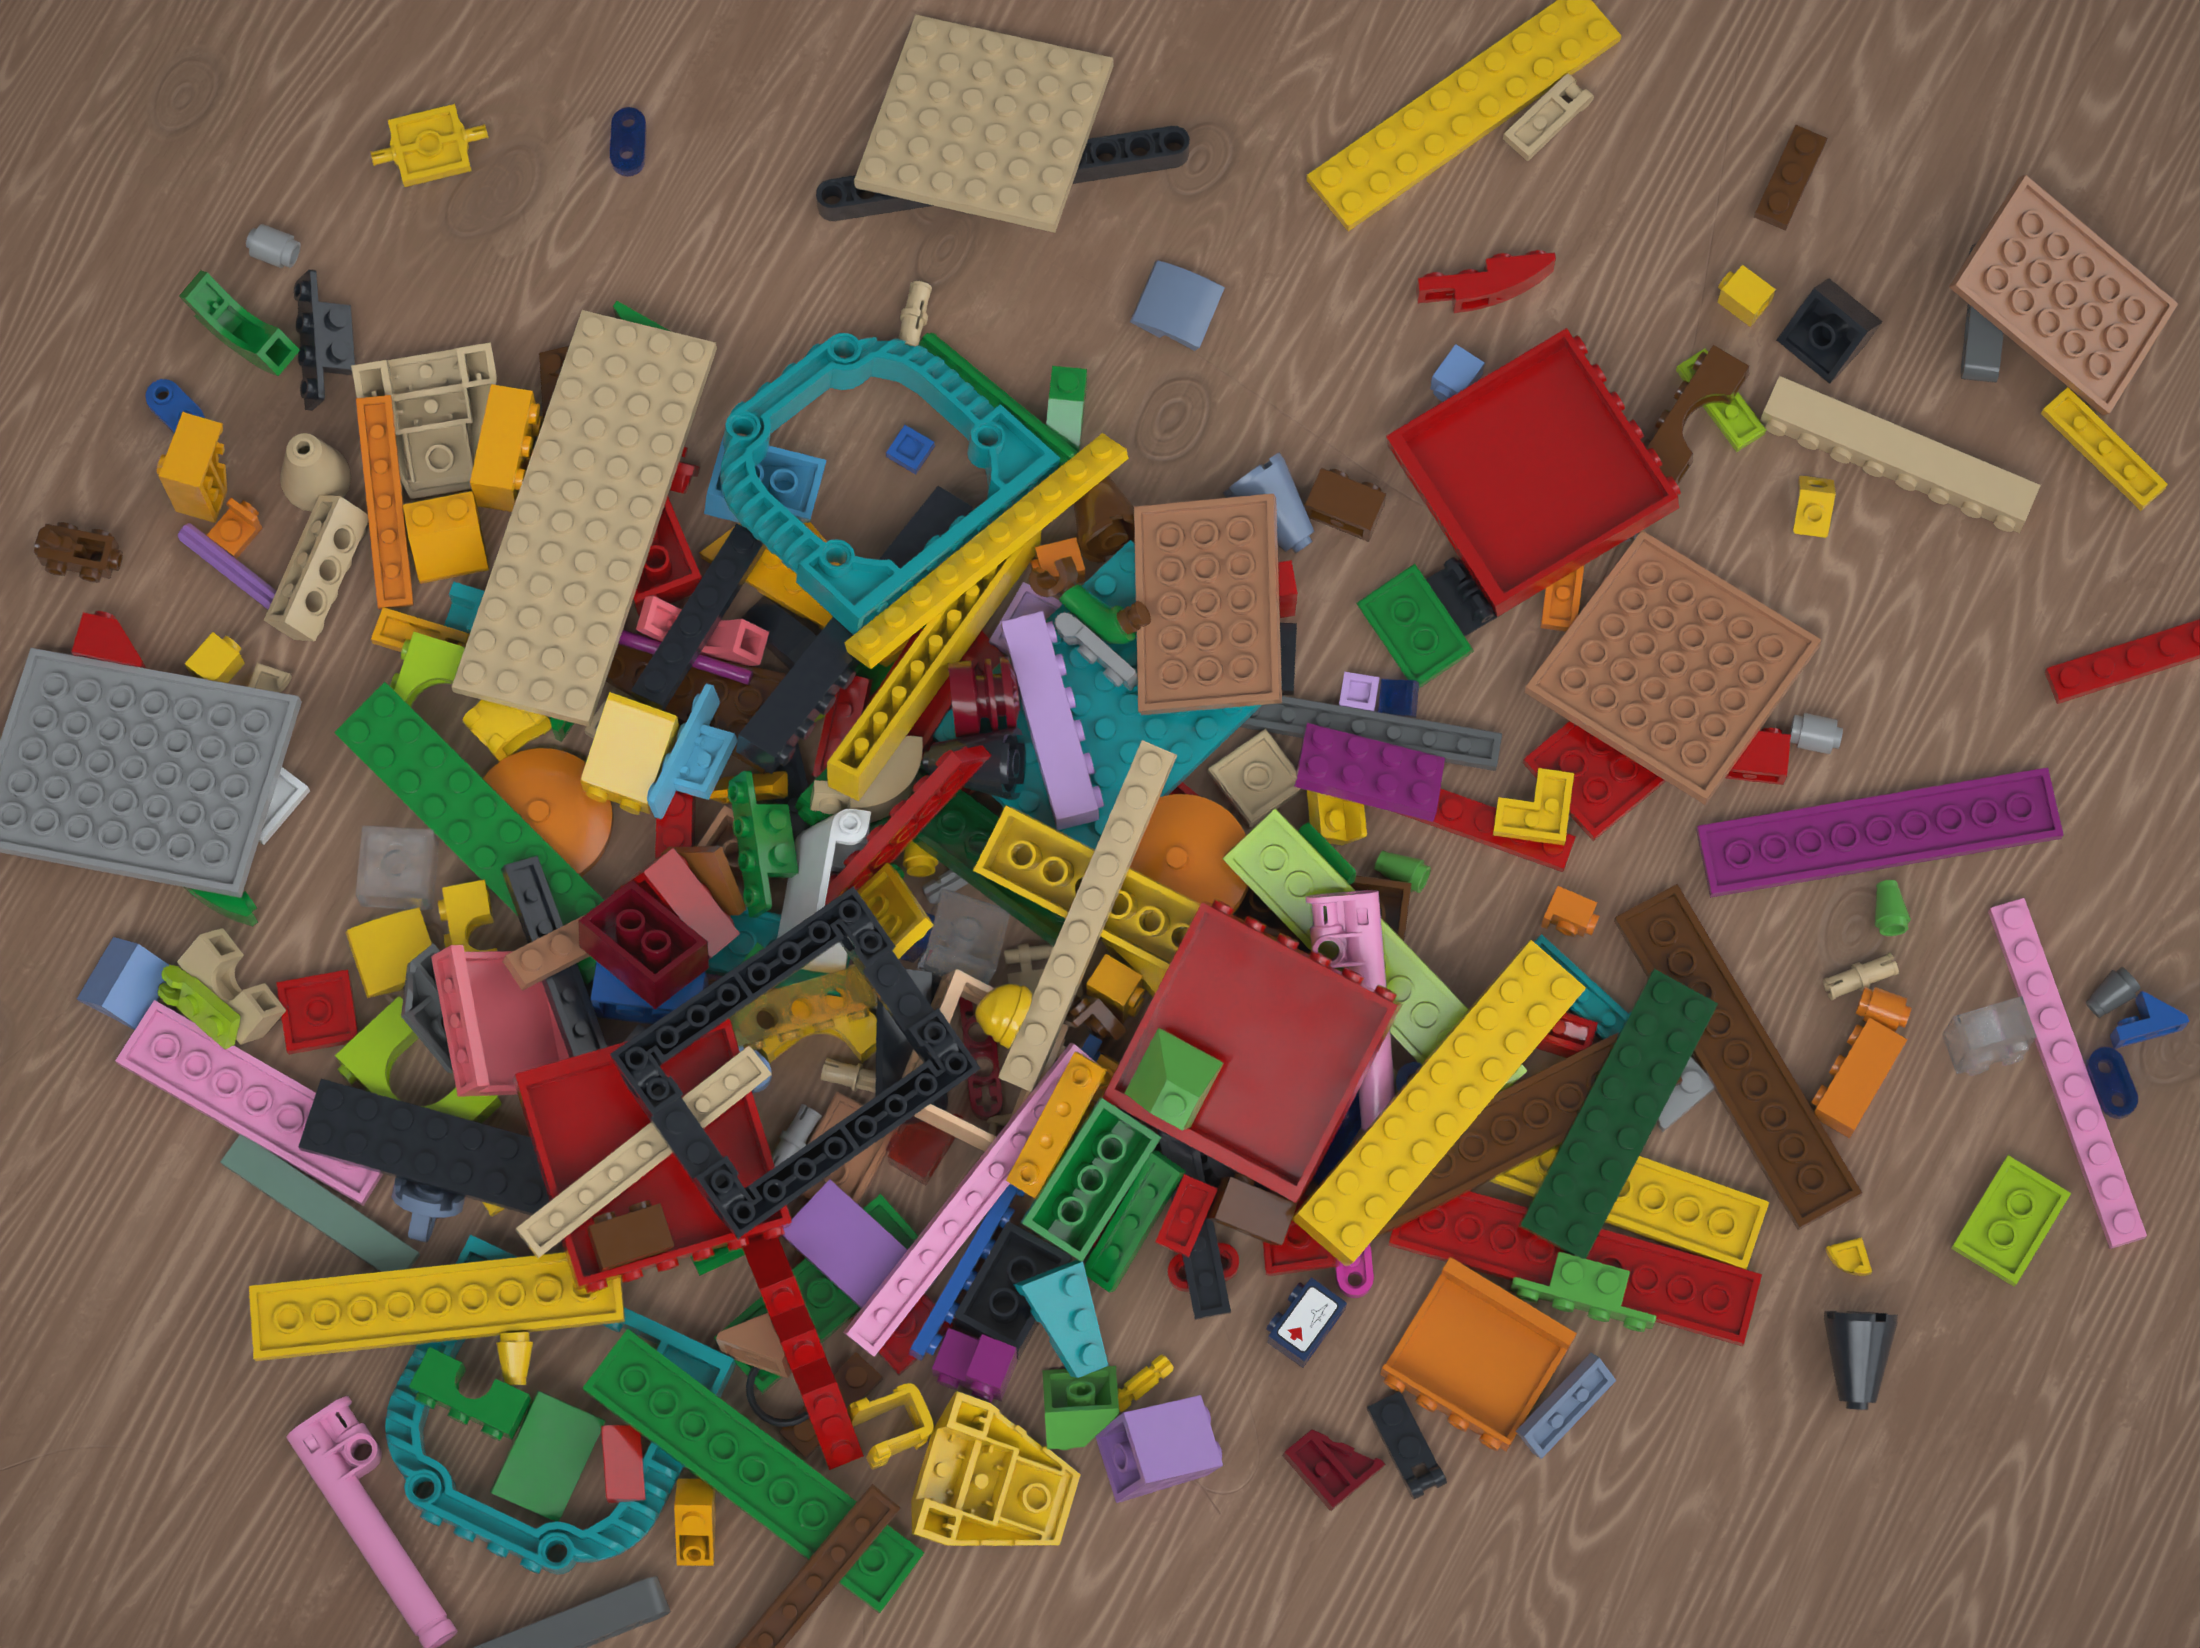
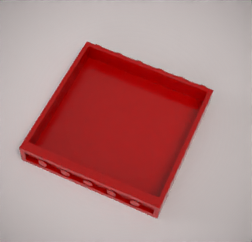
M1567 328L1386 435L1388 448L1460 560L1464 563L1469 574L1474 578L1477 586L1480 587L1482 594L1488 603L1492 605L1497 617L1679 509L1678 495L1681 494L1677 483L1672 476L1667 478L1664 476L1659 468L1662 466V462L1658 454L1652 447L1648 450L1640 440L1644 437L1640 427L1634 419L1627 420L1622 412L1625 406L1621 398L1615 391L1609 393L1604 385V382L1607 380L1603 371L1597 363L1590 364L1585 356L1588 354V350L1584 342L1578 335L1572 337Z
M1214 899L1213 903L1202 902L1102 1098L1297 1203L1303 1199L1403 1004L1395 1001L1397 994L1381 985H1377L1373 989L1363 984L1364 977L1359 973L1346 967L1340 972L1329 966L1332 960L1323 954L1312 950L1310 955L1297 949L1299 942L1282 933H1279L1277 938L1264 931L1266 925L1249 916L1244 921L1232 915L1234 908L1217 899ZM1158 1028L1224 1062L1191 1127L1183 1131L1149 1113L1125 1094Z
M730 1019L660 1066L667 1077L671 1076L682 1091L683 1095L681 1098L740 1053ZM628 1041L514 1075L513 1081L550 1201L651 1123L628 1090L610 1056L612 1052ZM752 1091L703 1128L723 1158L727 1156L739 1173L737 1177L744 1188L775 1167ZM672 1153L562 1239V1244L576 1290L585 1288L587 1294L608 1288L607 1281L621 1277L622 1283L642 1278L644 1277L643 1270L657 1267L658 1272L676 1268L679 1266L678 1260L692 1256L694 1262L710 1258L715 1255L713 1249L728 1246L729 1251L750 1245L749 1239L763 1235L764 1241L785 1235L784 1228L789 1227L792 1221L786 1205L737 1239L714 1213ZM650 1200L651 1206L661 1203L674 1243L672 1250L600 1272L587 1232L588 1227L594 1224L593 1218L609 1212H615L616 1217L630 1213V1206Z

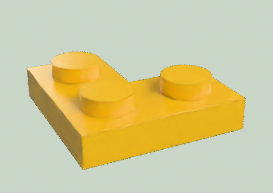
M1538 768L1534 802L1498 797L1493 835L1564 845L1574 773Z

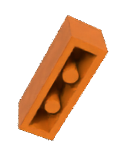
M1870 1017L1864 1027L1857 1024L1846 1042L1852 1046L1846 1057L1839 1054L1829 1071L1830 1074L1835 1076L1830 1086L1826 1087L1822 1084L1811 1102L1817 1106L1814 1113L1819 1121L1850 1138L1908 1039Z

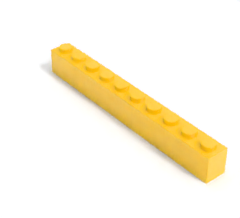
M1041 531L927 623L828 760V787L858 802L948 678V663L961 660L1030 561L1034 558L1035 547L1041 546Z

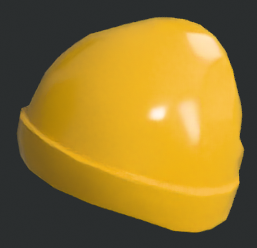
M1016 984L1000 985L989 991L980 1000L975 1010L976 1020L985 1034L991 1035L995 1042H999L1000 1045L1009 1049L1030 1008L1032 992L1026 986Z

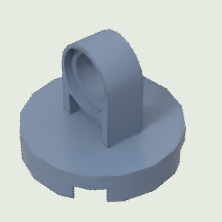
M395 1178L391 1196L395 1204L404 1210L412 1212L408 1237L425 1243L429 1241L432 1235L436 1217L446 1218L458 1215L462 1212L465 1201L463 1196L400 1178Z

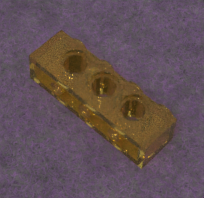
M854 966L768 991L729 1019L738 1048L743 1047L745 1049L750 1046L755 1051L766 1047L765 1040L778 1037L780 1043L801 1037L799 1030L812 1026L814 1033L835 1027L834 1020L847 1017L849 1022H854L870 1016L868 1010L876 1007L877 1002L872 988L858 968ZM828 991H837L841 994L843 998L841 1009H833L828 1005L826 1001ZM794 1001H802L808 1006L809 1014L806 1019H798L793 1015L791 1007ZM759 1011H767L773 1016L774 1026L772 1029L766 1030L758 1025L757 1014Z

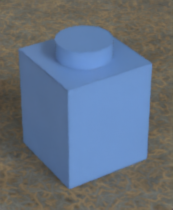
M1455 344L1432 376L1430 389L1443 402L1477 382L1483 375L1485 362Z

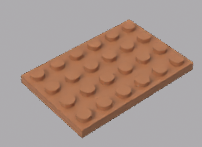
M2027 175L2018 178L1949 286L1950 289L2102 416L2110 414L2178 306L2174 299Z
M1262 494L1135 506L1136 601L1142 602L1147 607L1151 616V623L1145 627L1141 626L1137 631L1139 713L1141 715L1282 703L1277 502L1275 495Z

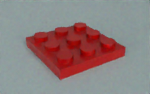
M1571 721L1527 755L1522 762L1536 779L1538 768L1574 773L1569 815L1593 842L1666 782V780Z

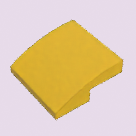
M419 907L363 923L345 932L367 998L401 991L405 985L407 964L432 945Z

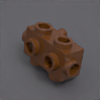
M58 522L57 526L45 524V527L38 531L34 546L35 555H37L41 565L46 566L45 571L48 573L65 576L67 571L80 573L79 577L93 583H99L101 577L110 579L113 570L119 571L123 560V551L118 550L119 545L111 533L101 529H92L91 532L78 530V527L65 522ZM96 555H102L100 562L93 561L92 559Z

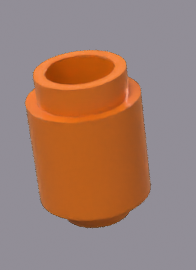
M1864 987L1855 1014L1862 1016V1021L1867 1022L1870 1017L1896 1032L1898 1026L1905 1028L1912 1007L1906 1006L1907 998L1877 987H1874L1873 990Z

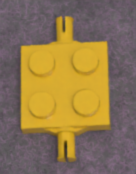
M455 104L388 120L391 132L390 147L370 151L374 166L394 161L400 170L404 187L472 171L468 158V143L485 138L488 139L485 124L465 129L458 118Z

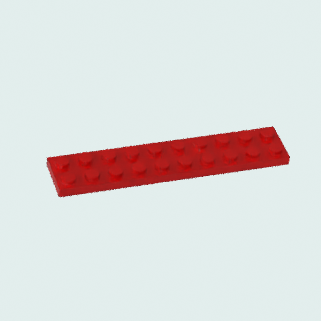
M1471 1191L1392 1230L1388 1244L1391 1247L1447 1262L1451 1257L1472 1270L1510 1281L1517 1277L1550 1286L1558 1252L1569 1254L1518 1226L1527 1207ZM1605 1229L1600 1230L1586 1259L1630 1271L1621 1306L1657 1316L1655 1322L1743 1347L1762 1274Z

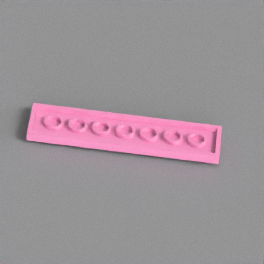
M156 1000L153 1001L115 1060L118 1065L239 1135L241 1134L277 1157L364 1206L383 1175L379 1172L301 1151L298 1146L316 1092L236 1046L227 1049L222 1048L194 1022Z

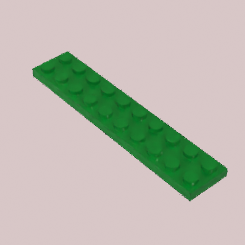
M386 682L334 732L481 880L485 879L486 885L516 915L517 913L501 868L506 864L538 856L563 926L586 915L604 901ZM591 956L577 963L582 979L588 986L594 981L597 963Z
M628 1328L582 1388L584 1392L807 1560H809L857 1502ZM886 1525L840 1580L839 1584L877 1613H881L925 1552L889 1525Z

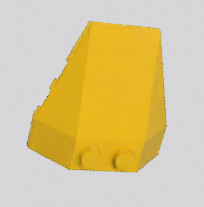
M956 1391L933 1428L934 1431L929 1440L911 1499L912 1534L945 1546L1060 1545L1081 1474L1051 1450L1047 1449L1046 1446H1041L1032 1439L1022 1427L1008 1420L993 1404Z

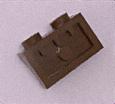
M1084 994L1081 997L1075 995L1063 1023L1075 1028L1083 1024L1093 1036L1098 1035L1102 1039L1106 1037L1117 1040L1127 1031L1099 998Z

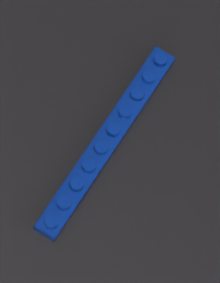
M1090 1034L1081 1050L1097 1062L1100 1054H1103L1099 1052L1102 1040ZM1009 1184L990 1208L910 1348L909 1355L920 1361L923 1360L926 1353L934 1355L943 1339V1336L938 1334L944 1321L951 1324L954 1320L953 1316L960 1306L956 1302L962 1290L968 1292L978 1274L974 1270L980 1258L986 1260L996 1240L992 1239L998 1226L1004 1228L1007 1221L1011 1220L1015 1210L1010 1205L1016 1195L1023 1198L1025 1192Z

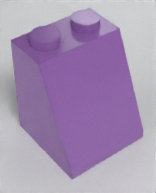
M1201 1395L1124 1412L1095 1436L1116 1503L1208 1476L1223 1466L1221 1460L1222 1450L1219 1443L1215 1441L1210 1425V1412L1204 1406Z

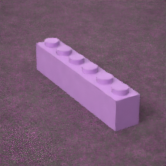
M1043 611L1002 621V635L1011 667L1017 678L1019 696L1056 828L1061 830L1099 820L1098 808L1104 807L1099 786L1092 787L1089 775L1094 774V767L1090 753L1083 754L1080 741L1085 740L1084 731L1080 719L1074 721L1070 710L1075 708L1076 704L1071 687L1064 688L1061 676L1067 675L1062 654L1055 655L1052 643L1057 642L1053 622L1046 623Z

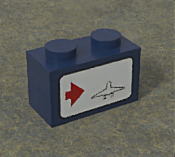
M1312 1277L1306 1285L1301 1282L1298 1283L1287 1299L1292 1303L1284 1315L1278 1311L1266 1328L1270 1332L1267 1343L1302 1368H1304L1339 1320L1347 1306V1302Z

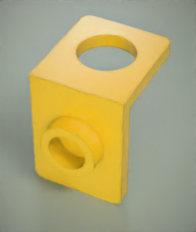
M1799 476V498L1793 532L1795 534L1826 538L1829 534L1836 495L1834 480ZM1811 485H1819V486H1822V488H1820V487H1814V486H1811Z

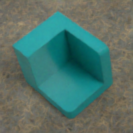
M453 582L449 592L452 605L444 626L470 634L485 591Z

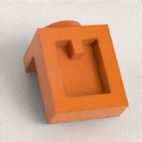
M230 498L226 502L229 508L228 511L206 536L237 559L263 528L257 517L259 512L252 505L244 500L239 504L233 498Z

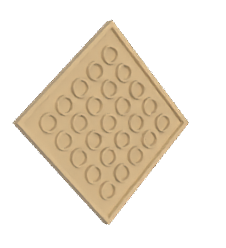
M915 15L855 176V188L1055 233L1114 66L1113 58Z

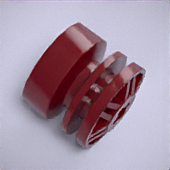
M1009 656L1000 657L1001 673L992 674L991 658L985 659L984 674L976 676L971 660L948 663L956 737L980 734L981 718L989 719L992 731L999 730L997 718L999 716H1006L1007 728H1017L1016 724L1020 711L1017 678L1009 662Z

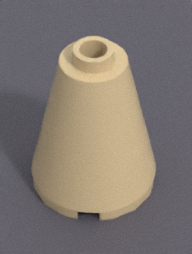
M303 433L294 436L287 445L280 472L281 488L291 504L302 510L312 511L319 495L341 496L344 498L349 490L351 480L350 469L344 456L338 450L311 434Z

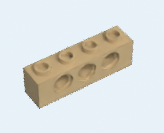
M319 495L266 613L265 622L293 640L316 641L317 636L323 630L324 620L331 604L337 598L338 589L343 577L352 564V557L358 543L365 535L366 525L369 521L367 513L341 496Z

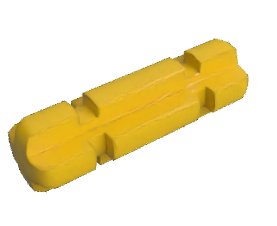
M1163 1354L1159 1355L1151 1362L1149 1368L1147 1366L1124 1383L1122 1390L1118 1388L1119 1412H1123L1131 1406L1133 1399L1137 1401L1157 1385L1160 1377L1164 1379L1173 1371L1174 1367Z

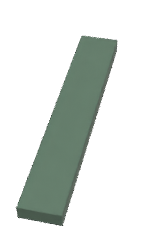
M241 1134L220 1161L223 1166L379 1272L410 1269L420 1256L418 1251L269 1150Z

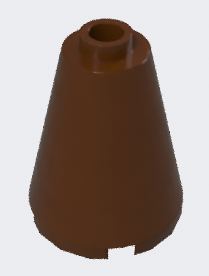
M1108 475L1073 504L1080 551L1088 561L1097 563L1106 562L1105 556L1116 554L1130 540L1135 544L1134 506Z

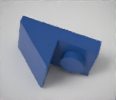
M2140 991L2135 998L2141 1020L2139 1021L2138 1016H2133L2117 1022L2118 1027H2115L2110 1034L2113 1048L2117 1049L2183 1031L2189 1023V1019L2183 1012L2144 991Z

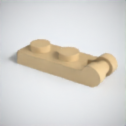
M1569 73L1561 78L1503 135V140L1526 161H1529L1580 111L1587 108L1594 99V95L1587 89L1582 90L1576 85L1577 80ZM1567 94L1572 101L1568 104L1562 96Z

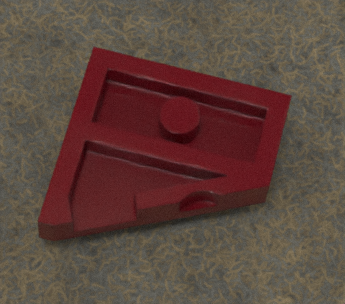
M1313 1429L1289 1447L1282 1455L1330 1511L1335 1509L1386 1465L1381 1459L1375 1458L1373 1460L1355 1452V1448L1342 1442H1333L1328 1436Z

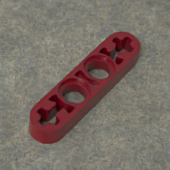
M960 996L959 1004L964 1045L975 1061L987 1059L993 1064V1071L990 1075L979 1077L974 1073L968 1077L972 1113L978 1119L987 1121L990 1117L1000 1115L1003 1110L1001 1079L998 1078L1000 1069L997 1042L993 1040L991 1035L982 1042H975L969 1037L970 1028L979 1023L976 1020V1016H973L972 1002ZM966 1015H972V1017L967 1019ZM996 1082V1086H995V1087H994V1086H989V1084H992V1083ZM974 1084L989 1086L990 1099L997 1101L996 1104L991 1105V1111H984L983 1106L976 1105V1103L982 1101L981 1086L974 1089Z

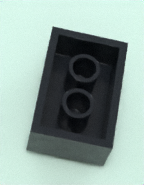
M1007 1221L954 1314V1324L978 1338H981L983 1334L1016 1347L1017 1359L1019 1360L1040 1322L1035 1320L1030 1312L1032 1308L1025 1297L1019 1294L1014 1284L1072 1262V1256Z

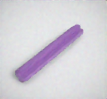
M190 523L183 526L178 533V538L182 543L266 609H269L276 593L274 588Z

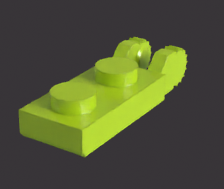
M166 965L161 975L166 983L160 984L158 988L160 999L162 998L167 1005L177 1006L179 1011L222 1048L227 1049L234 1046L241 1016L196 977L190 976L178 966Z

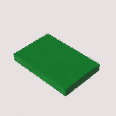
M1415 563L1356 603L1415 691L1474 652Z
M537 1390L490 1492L551 1520L560 1521L600 1435L601 1426H604L606 1422L605 1419Z

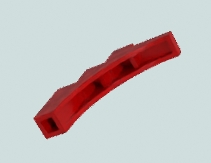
M763 1235L750 1238V1245L742 1249L787 1359L829 1470L864 1457L838 1384L825 1356L817 1331L779 1238L765 1241Z

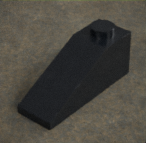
M765 595L740 618L769 632L766 647L790 670L817 637L811 630Z

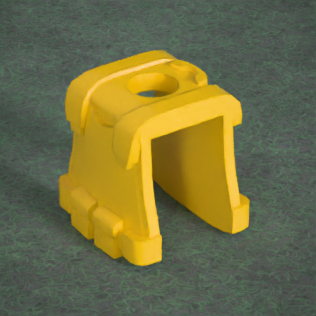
M482 699L463 717V723L488 747L490 752L499 761L514 754L530 741L543 734L546 735L552 729L551 721L545 715Z
M903 1384L893 1389L892 1394L870 1402L865 1397L848 1406L847 1412L854 1427L904 1405L915 1428L914 1431L874 1445L866 1457L871 1470L886 1465L889 1458L911 1447H915L916 1450L922 1448L933 1433L934 1424L919 1389L914 1384Z

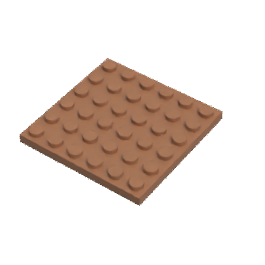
M1642 530L1526 685L1525 693L1706 805L1820 647L1821 639Z

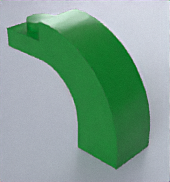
M200 270L179 295L196 314L194 317L213 335L247 361L270 374L279 376L300 351L278 327L261 321L238 304L208 272Z

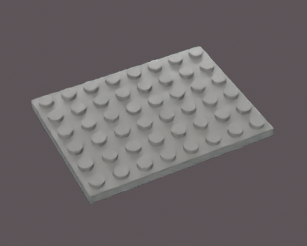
M30 648L0 739V853L241 898L301 707V699L299 696Z

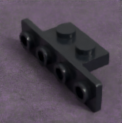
M309 269L296 281L293 293L294 299L298 301L296 331L300 333L301 345L298 352V363L302 366L303 375L300 395L304 398L305 410L313 411L325 400L323 372L351 375V366L355 365L351 305L319 302L316 270Z

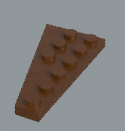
M618 643L606 682L632 697L631 690L654 654ZM710 657L753 671L750 684L747 685L691 667L664 711L676 715L679 725L686 723L692 712V703L695 696L701 694L706 683L714 685L720 704L709 726L735 733L738 740L739 733L787 674ZM736 743L731 755L765 774L764 769L736 752Z

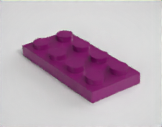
M1307 723L1303 734L1294 787L1433 822L1437 812L1445 758Z

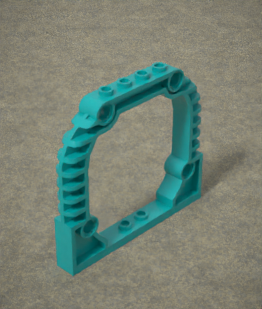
M838 333L823 344H815L808 351L806 357L797 364L795 362L789 364L783 370L780 377L772 383H764L754 397L747 402L742 401L732 409L725 423L723 439L725 451L721 463L720 482L726 504L738 519V522L743 527H746L757 540L766 545L772 554L779 557L787 568L792 569L797 574L796 583L854 635L1054 473L1059 467L1060 457L1001 404L994 408L989 404V400L974 390L970 383L960 378L954 369H950L943 359L929 353L926 348L920 345H905L906 341L901 339L877 341V337H869L858 340L852 334ZM870 377H878L901 383L922 397L968 439V459L973 465L986 471L988 483L987 500L966 517L961 515L955 519L949 530L941 537L936 535L931 538L924 547V550L901 569L891 560H876L855 556L854 549L843 540L835 539L824 542L771 495L756 475L755 466L767 455L770 434L829 388L838 390L853 389ZM832 562H836V563H839V564H841V565H837V566H836V565H832L831 563H832Z
M470 1235L456 1264L516 1258L517 1256ZM625 1307V1322L602 1324L619 1333L622 1328L626 1330L628 1328L634 1334L658 1344L657 1351L719 1398L736 1367L733 1358ZM466 1339L417 1344L391 1395L387 1408L385 1431L391 1457L400 1473L406 1479L404 1486L405 1494L412 1505L422 1511L420 1518L440 1527L443 1521L455 1527L453 1531L455 1535L473 1543L475 1537L488 1543L486 1549L503 1558H506L508 1553L522 1559L519 1564L520 1566L536 1574H540L542 1569L556 1575L566 1574L574 1568L577 1562L593 1563L613 1558L632 1548L648 1534L660 1516L684 1467L652 1442L643 1458L646 1500L620 1502L610 1516L585 1530L560 1521L545 1523L535 1529L456 1491V1483L446 1467L426 1456L423 1431L430 1408L414 1400L416 1394L411 1391L409 1385L429 1347L455 1359ZM423 1482L434 1484V1492L427 1499L416 1497L417 1487ZM555 1545H563L567 1548V1555L561 1562L555 1563L548 1560V1553Z

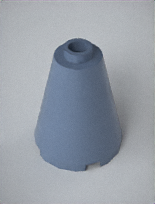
M1279 452L1269 458L1270 461L1266 464L1259 465L1231 485L1228 490L1224 491L1223 494L1226 498L1274 494L1277 502L1278 546L1285 552L1292 548L1295 553H1298L1313 542L1309 536L1315 531L1285 459Z

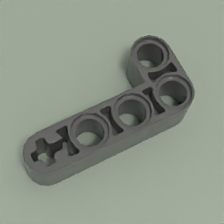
M1977 243L1971 246L1969 255ZM1969 304L1967 305L1962 351L1961 379L1996 383L2000 371L2004 333Z

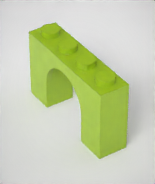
M413 632L411 640L406 639L401 651V659L404 662L400 674H394L390 687L412 707L416 698L427 688L437 684H453L465 647Z
M400 996L335 1055L341 1065L337 1069L338 1072L351 1085L357 1081L368 1092L396 1100L400 1099L392 1093L390 1086L392 1067L398 1057L418 1039V1036L401 1017L403 999ZM455 1088L439 1102L421 1107L482 1124L502 1103L498 1095L458 1097Z

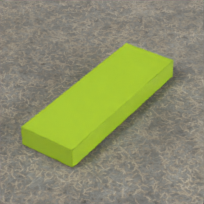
M1706 348L1677 366L1676 372L1683 381L1690 382L1696 372L1692 369L1693 365L1703 351L1708 354ZM1739 392L1731 404L1710 403L1702 406L1736 452L1766 433L1765 427Z

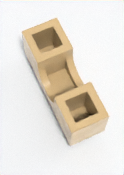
M221 928L200 934L177 962L190 976L196 977L241 1016L236 1040L241 1045L263 1038L286 1010L265 983L244 990L238 986L235 979V967L244 955L226 931Z

